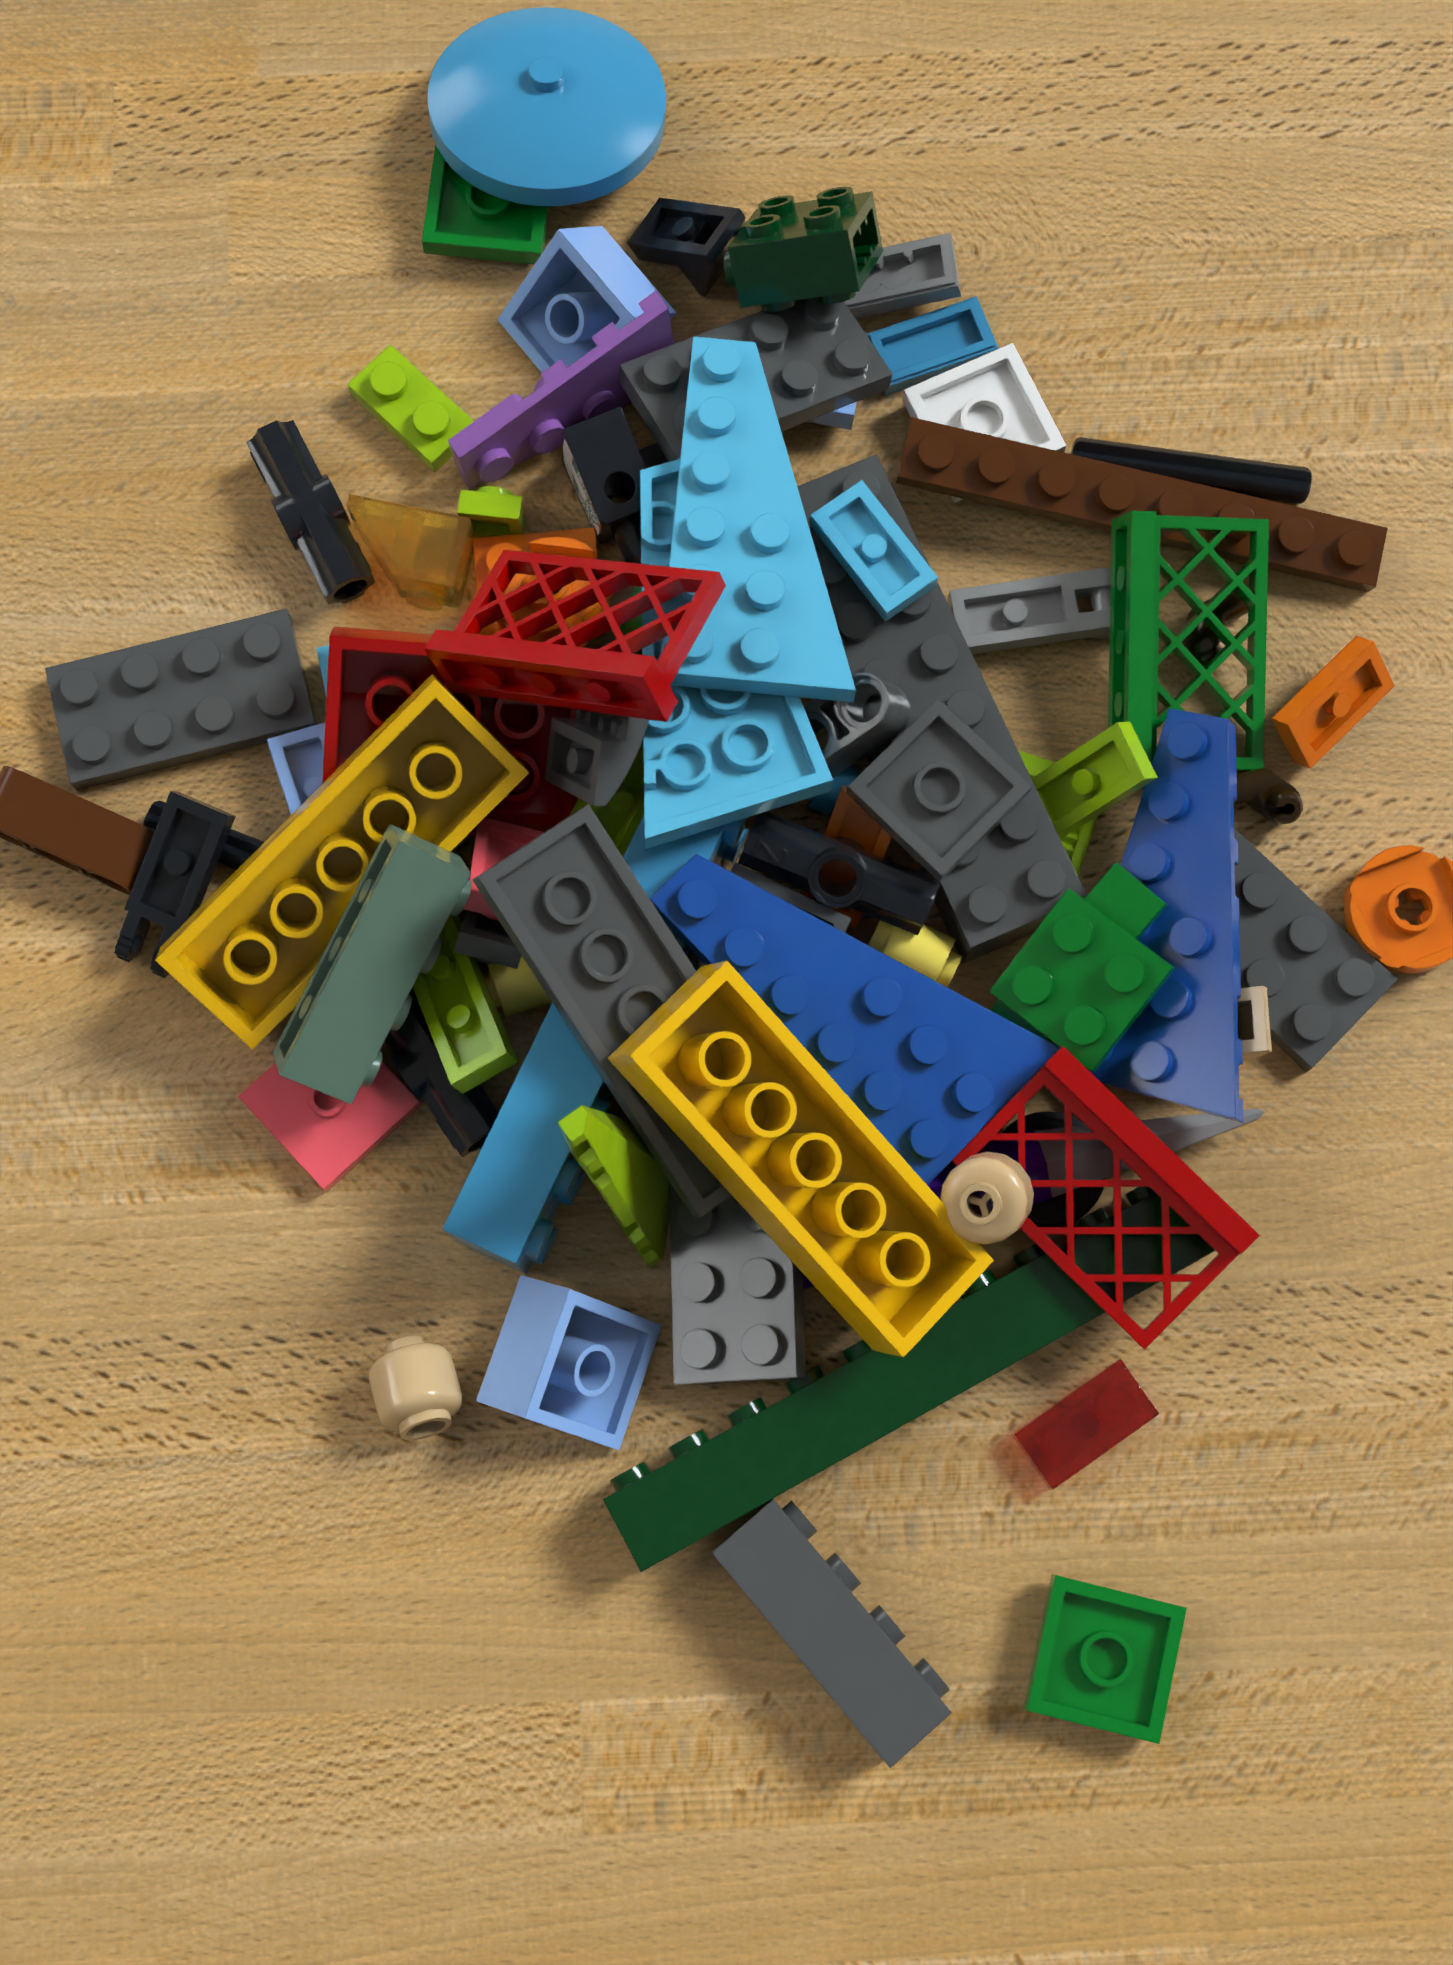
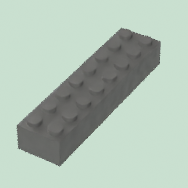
M876 454L797 486L851 674L870 673L899 687L907 696L910 704V717L905 728L896 737L868 754L867 758L871 764L939 698L1032 785L1030 793L939 882L934 902L949 935L956 939L954 945L958 954L962 955L961 960L964 964L1032 935L1068 888L1075 891L1082 898H1085L1087 894L938 582L935 588L885 622L810 526V516L812 513L863 480L929 565ZM880 692L871 695L866 700L863 707L865 722L873 719L879 713L882 703ZM915 859V861H916V863H917V866H918V868H919L921 874H924V875H926V876H929V877H931V878H934V877Z

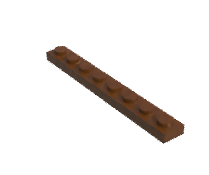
M914 417L910 418L907 425L895 481L897 484L1111 533L1112 519L1132 510L1156 511V515L1269 519V570L1364 592L1371 591L1377 585L1388 529L1374 524ZM1161 531V545L1197 552L1180 531ZM1199 532V534L1206 541H1208L1215 534L1210 532ZM1228 533L1213 549L1222 559L1246 564L1249 561L1250 534Z

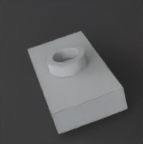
M947 233L883 247L881 256L860 291L856 292L853 298L844 301L855 319L961 297L952 234Z

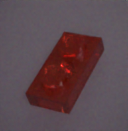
M1119 1359L1011 1435L1049 1490H1053L1158 1416L1159 1412L1123 1361Z

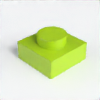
M496 486L480 487L477 491L460 490L457 514L464 537L479 538L525 534L527 518L522 496L513 495L511 491Z

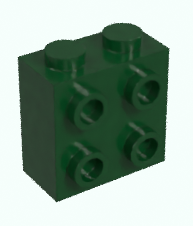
M836 187L819 193L816 196L817 200L795 203L793 196H778L759 203L758 209L744 223L742 229L727 247L728 250L724 255L726 280L730 288L737 289L740 308L761 305V310L764 312H776L794 306L797 300L819 297L820 302L823 304H835L853 298L856 292H859L883 252L873 192L853 194L851 187Z

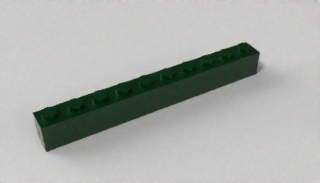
M1137 1187L1125 1194L1131 1206L1121 1211L1122 1227H1161V1198L1149 1187ZM1101 1207L1074 1222V1227H1114V1215L1109 1218L1104 1208ZM1169 1207L1170 1227H1190ZM1074 1234L1075 1264L1086 1274H1115L1114 1234ZM1122 1234L1123 1274H1162V1234ZM1170 1234L1171 1274H1175L1215 1250L1198 1234ZM1067 1242L1058 1247L1067 1255ZM1034 1244L1013 1256L1018 1266V1269L998 1280L995 1279L991 1270L982 1273L961 1295L962 1300L953 1304L904 1358L873 1351L864 1340H861L842 1351L848 1362L847 1364L827 1375H824L818 1364L806 1371V1379H792L784 1383L790 1393L788 1397L768 1408L762 1397H759L728 1414L727 1418L732 1428L709 1440L704 1429H701L668 1448L674 1460L653 1472H650L644 1461L614 1477L610 1482L615 1493L604 1498L603 1501L638 1568L643 1572L1105 1313V1311L1037 1244ZM1095 1282L1115 1302V1282ZM1123 1282V1302L1159 1282Z

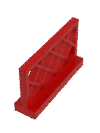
M503 550L454 631L436 629L424 650L451 692L667 722L678 703L670 685L726 585L720 572ZM516 573L537 576V579L504 595L505 590ZM576 580L590 582V585L558 601L554 597V591ZM629 586L644 587V591L611 608L606 598ZM684 592L695 593L691 602L667 614L664 613L661 607L662 603ZM546 597L549 606L517 622L515 621L512 613ZM598 602L600 603L603 612L570 629L568 628L565 619ZM653 608L655 609L659 617L658 619L623 636L619 627L621 624ZM505 617L508 627L490 636L479 634L482 628ZM557 623L562 632L545 642L526 640ZM610 630L613 631L616 637L615 641L599 649L578 647ZM666 636L669 637V641L658 660H656L655 656L633 654Z
M1062 1046L1044 1064V1067L955 1156L952 1162L958 1166L970 1156L978 1154L990 1141H1018V1163L1026 1172L1025 1141L1065 1140L1066 1180H1031L1032 1187H1066V1227H1038L1027 1217L1020 1229L1145 1350L1260 1235ZM1044 1086L1064 1105L1065 1133H1025V1105ZM1018 1113V1133H998ZM1072 1113L1092 1133H1072ZM1072 1140H1101L1112 1151L1113 1180H1073ZM1120 1160L1141 1180H1121ZM1073 1187H1113L1114 1227H1074ZM1121 1187H1149L1161 1198V1227H1122ZM1169 1207L1190 1227H1170ZM1046 1234H1067V1255ZM1074 1234H1114L1115 1274H1086L1075 1264ZM1122 1234H1162V1274H1123ZM1170 1234H1198L1218 1254L1199 1274H1171ZM1095 1282H1115V1302ZM1123 1282H1163V1310L1144 1330L1123 1311ZM1171 1282H1190L1171 1301Z

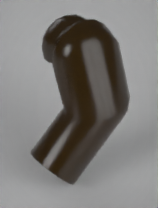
M1232 591L1212 613L1223 625H1226L1247 614L1248 607ZM1190 610L1185 624L1196 614L1193 610ZM1203 621L1182 641V644L1203 667L1222 649L1219 644L1221 640Z
M1259 768L1237 773V800L1233 805L1246 803L1268 820L1280 824H1290L1300 817L1303 811V801L1299 792L1267 768Z

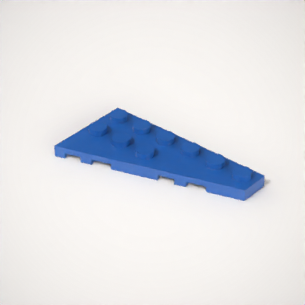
M1169 708L1152 762V767L1158 778L1147 784L1144 788L1121 866L1168 905L1139 938V941L1176 969L1099 1068L1091 1073L1103 1085L1244 1123L1243 1100L1239 1098V1065H1243L1242 1040L1238 1038L1237 1000L1241 998L1239 898L1235 896V865H1239L1238 841L1234 838L1233 803L1237 800L1236 726L1226 718Z
M695 854L650 898L666 925L705 965L728 961L927 1185L1060 1049V1047L698 854Z

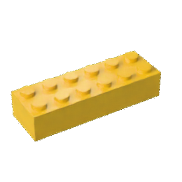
M432 674L160 947L155 961L253 1050L296 1007L388 825L392 824L451 852L529 774L528 770Z
M728 961L701 966L607 1058L873 1351L904 1358L994 1261L979 1243L969 1242L955 1232L948 1219L943 1202Z

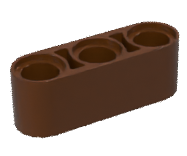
M3 766L0 771V838L130 895L154 831L13 767Z

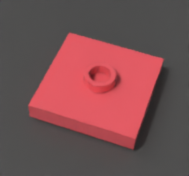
M381 1062L374 1081L367 1088L360 1087L352 1104L279 1075L276 1063L238 1096L326 1192L422 1106L418 1099L383 1062Z

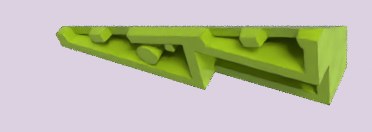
M581 1105L557 1123L570 1152L608 1203L614 1220L651 1269L661 1262L664 1257L670 1221L669 1180L630 1120Z

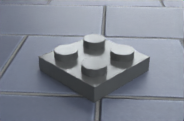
M938 698L848 786L846 794L940 882L1030 793L1032 785Z

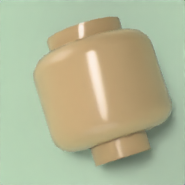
M984 1152L970 1156L950 1171L942 1185L940 1200L945 1205L948 1219L959 1236L969 1242L987 1245L1004 1241L1024 1224L1032 1210L1034 1192L1030 1177L1020 1163L1005 1154ZM984 1191L986 1193L981 1197L976 1196L974 1192ZM991 1198L993 1200L992 1211H990L988 1201Z
M406 1336L387 1344L385 1347L386 1354L377 1359L369 1370V1383L380 1424L392 1432H399L400 1437L404 1440L424 1439L448 1429L452 1424L451 1417L456 1414L462 1405V1393L449 1350L439 1344L424 1343L423 1338L420 1336Z

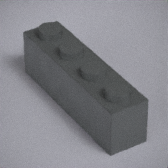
M771 1499L714 1548L712 1554L889 1768H891L952 1713L940 1699L950 1689L924 1658L914 1666L908 1661L896 1646L906 1636L880 1605L868 1613L852 1594V1591L861 1582L836 1553L832 1554L826 1561L808 1541L817 1530L791 1500L781 1509L775 1500Z

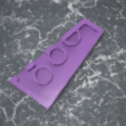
M654 291L638 303L644 313L618 330L615 324L611 322L593 335L591 338L597 346L571 365H565L560 359L540 373L542 377L536 383L534 392L523 399L519 395L511 394L448 440L458 472L469 490L485 482H494L501 479L511 468L537 454H545L555 450L562 444V429L621 406L623 409L632 404L618 381L619 364L674 344L669 309L657 291Z

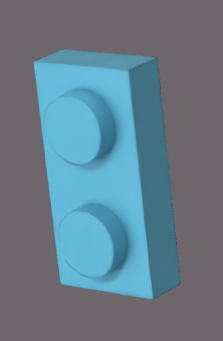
M863 480L811 514L810 526L885 622L936 587L938 576Z

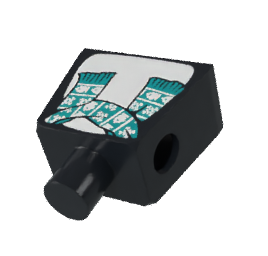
M620 406L562 429V463L591 528L595 527L596 539L599 544L616 540L624 561L640 564V470L646 468ZM622 497L628 502L615 503L609 498Z

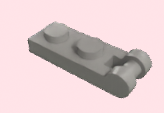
M1111 568L949 590L947 601L972 655L1089 637L1109 639ZM1085 597L1091 599L1093 611L1079 613L1076 598Z

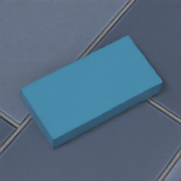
M977 296L866 334L893 374L889 389L883 391L885 396L907 389L998 349Z

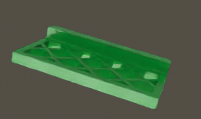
M1133 510L1112 519L1108 728L1117 722H1130L1151 765L1157 749V728L1166 720L1169 708L1185 711L1180 705L1203 684L1224 707L1215 717L1228 719L1232 716L1246 732L1245 757H1236L1237 770L1248 771L1264 768L1269 519L1156 515V511ZM1161 531H1180L1197 550L1177 572L1160 555ZM1199 532H1210L1215 534L1208 541H1206L1199 534ZM1228 533L1250 534L1249 561L1235 574L1213 548ZM1203 558L1226 582L1206 604L1183 580ZM1160 574H1161V575L1164 577V579L1167 581L1161 588H1160ZM1248 575H1249V588L1243 583V580H1244ZM1172 589L1196 613L1175 635L1159 619V602ZM1232 591L1248 607V623L1235 636L1212 613ZM1202 621L1225 645L1204 667L1181 643ZM1160 637L1165 645L1158 651ZM1248 638L1246 650L1241 644ZM1172 651L1194 675L1174 698L1158 682V665ZM1231 654L1247 669V685L1233 699L1211 676ZM1157 699L1164 705V708L1158 714ZM1245 701L1246 713L1240 708Z

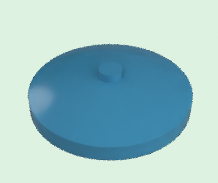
M551 7L520 9L496 15L474 25L458 36L444 50L432 71L428 85L427 98L430 128L435 144L444 160L458 175L474 187L500 199L532 206L579 204L605 196L633 180L649 164L660 146L665 130V84L658 65L651 54L636 38L621 27L603 18L577 10Z

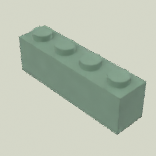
M392 824L388 825L272 1052L279 1075L349 1104H352L361 1086L367 1088L371 1085L382 1062V1052L379 1050L390 1029L397 1031L407 1018L412 1003V996L409 995V992L419 973L427 974L438 958L442 944L439 935L449 915L456 917L462 911L469 898L472 883L468 879L471 872L459 855Z

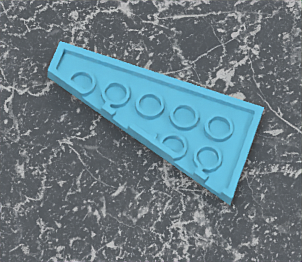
M693 336L669 567L720 572L726 587L671 685L854 702L856 688L756 342ZM684 592L666 601L664 613L667 614L691 602L695 593ZM668 636L661 639L660 655L669 641Z
M680 459L640 470L641 564L669 567ZM665 602L661 604L663 611L665 610ZM654 608L642 614V626L659 618ZM661 640L643 648L642 655L655 656L656 660H658L660 657ZM670 685L678 700L677 705L667 722L649 720L643 737L645 849L827 793L832 789L833 778L800 697Z

